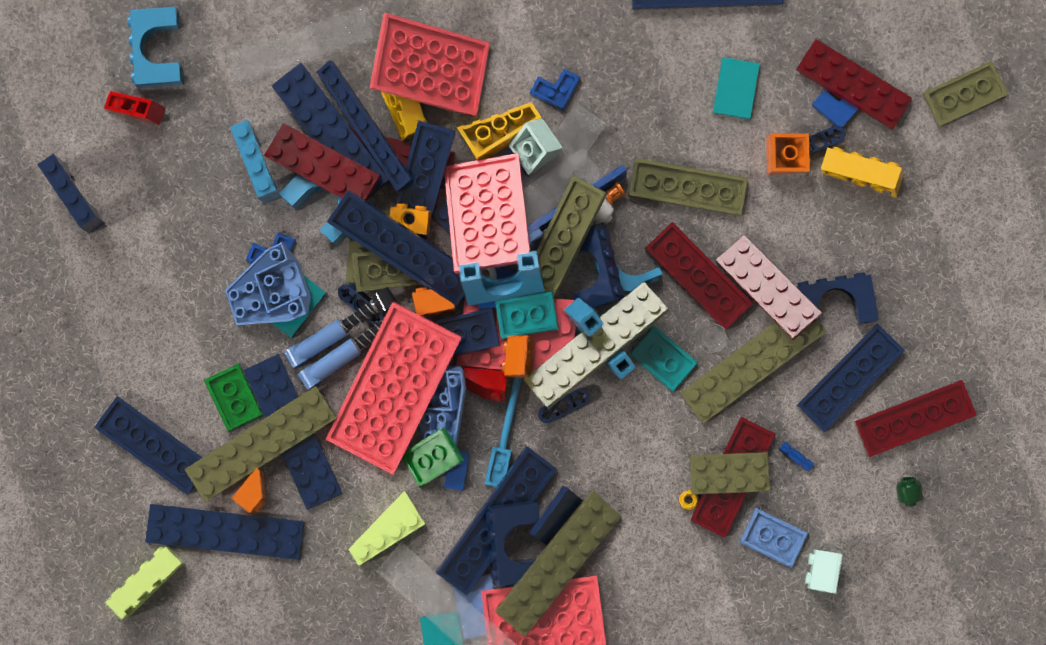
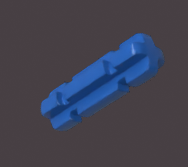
M787 442L780 446L779 450L782 453L787 454L798 465H802V468L806 471H810L814 466L811 460L806 459L795 448L792 449L791 445Z

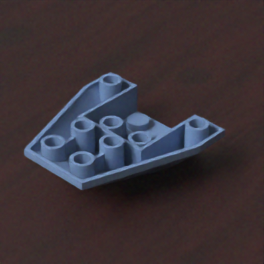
M283 242L265 250L225 289L236 325L293 321L308 314L311 300L300 263Z
M461 366L447 367L418 426L422 440L445 427L457 446L466 392L464 370Z

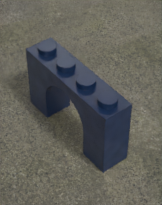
M52 154L37 164L81 229L90 234L105 224L97 210L89 204L71 179L73 175L60 158Z
M593 226L590 228L578 254L590 252L596 258L599 265V276L592 287L572 294L574 300L580 298L589 307L596 309L621 301L624 298V290L620 283L619 270L615 263L614 250L611 246L610 233L607 226Z
M865 272L856 273L852 278H846V275L835 277L833 281H828L827 278L816 280L814 284H809L808 281L797 283L796 287L817 308L819 300L825 292L840 290L845 292L853 301L857 325L879 320L871 275H865Z
M534 501L488 506V512H486V520L490 524L488 541L492 547V550L489 551L490 561L493 562L491 578L498 586L517 584L537 559L510 560L504 550L505 537L512 528L518 525L537 523L539 520V506Z

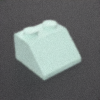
M543 118L526 122L509 144L513 153L519 154L520 163L528 175L533 174L554 160L563 149Z
M813 550V553L809 554L808 564L811 565L810 573L807 572L805 577V584H808L807 588L836 593L842 554Z

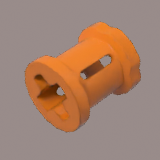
M615 182L614 186L605 191L608 193L606 200L611 205L621 196H626L618 182Z

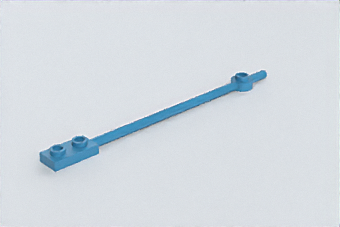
M514 377L499 448H492L485 485L497 487L507 473L512 451L507 450L506 447L522 378Z

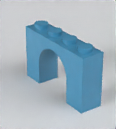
M163 7L130 10L128 26L131 28L132 34L129 35V44L133 50V53H130V63L134 67V72H131L132 83H135L137 88L183 85L182 66L179 62L155 64L146 60L143 53L145 40L152 33L180 29L177 8Z
M248 120L230 126L260 201L266 204L281 198L275 180L271 176L261 153L260 143L253 126Z
M296 175L279 195L297 211L311 195L326 190ZM337 197L338 204H339V202L342 200V199L339 198V197ZM326 223L320 229L321 233L336 247L347 237L346 234L329 223Z
M537 252L517 254L519 270L514 275L503 279H490L482 275L478 262L459 265L461 283L468 306L544 292Z
M577 298L564 309L578 330L584 332L589 337L605 325L596 312L580 298ZM623 350L605 363V366L620 379L636 368Z

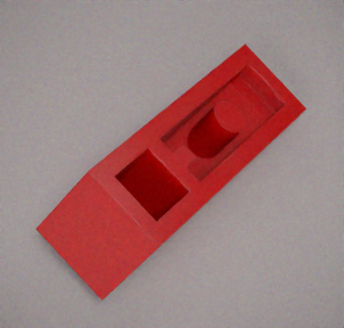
M110 91L104 109L140 121L160 125L166 107L149 99Z
M461 367L464 370L465 387L467 390L486 400L505 401L507 384L505 372Z

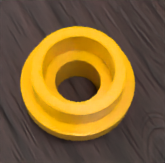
M691 490L684 491L679 497V503L684 509H694L698 505V495L691 494ZM687 496L692 497V503H686L685 498Z

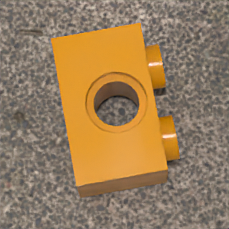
M401 203L391 207V218L416 234H429L432 211H428L427 207L415 206V209L408 208V204ZM408 213L414 215L415 220L412 224L406 221Z

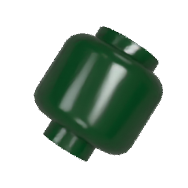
M904 477L897 483L899 502L911 507L916 506L917 502L922 500V485L915 477Z

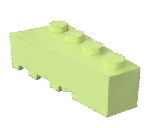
M406 491L349 548L359 566L426 524Z
M161 546L153 554L155 557L150 561H145L139 567L140 571L135 575L132 574L125 581L126 584L118 588L111 595L112 597L105 602L120 619L129 618L184 564L169 546L164 548Z

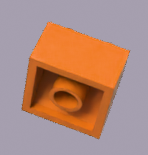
M771 133L766 137L767 175L810 172L809 134Z
M427 287L418 288L415 293H412L415 311L418 315L428 318L456 312L453 303L433 290H428Z
M508 336V340L504 342L506 361L503 360L502 372H505V376L526 378L531 374L533 339L528 336Z
M256 468L231 498L249 513H259L266 505L264 502L267 499L264 471L260 468Z

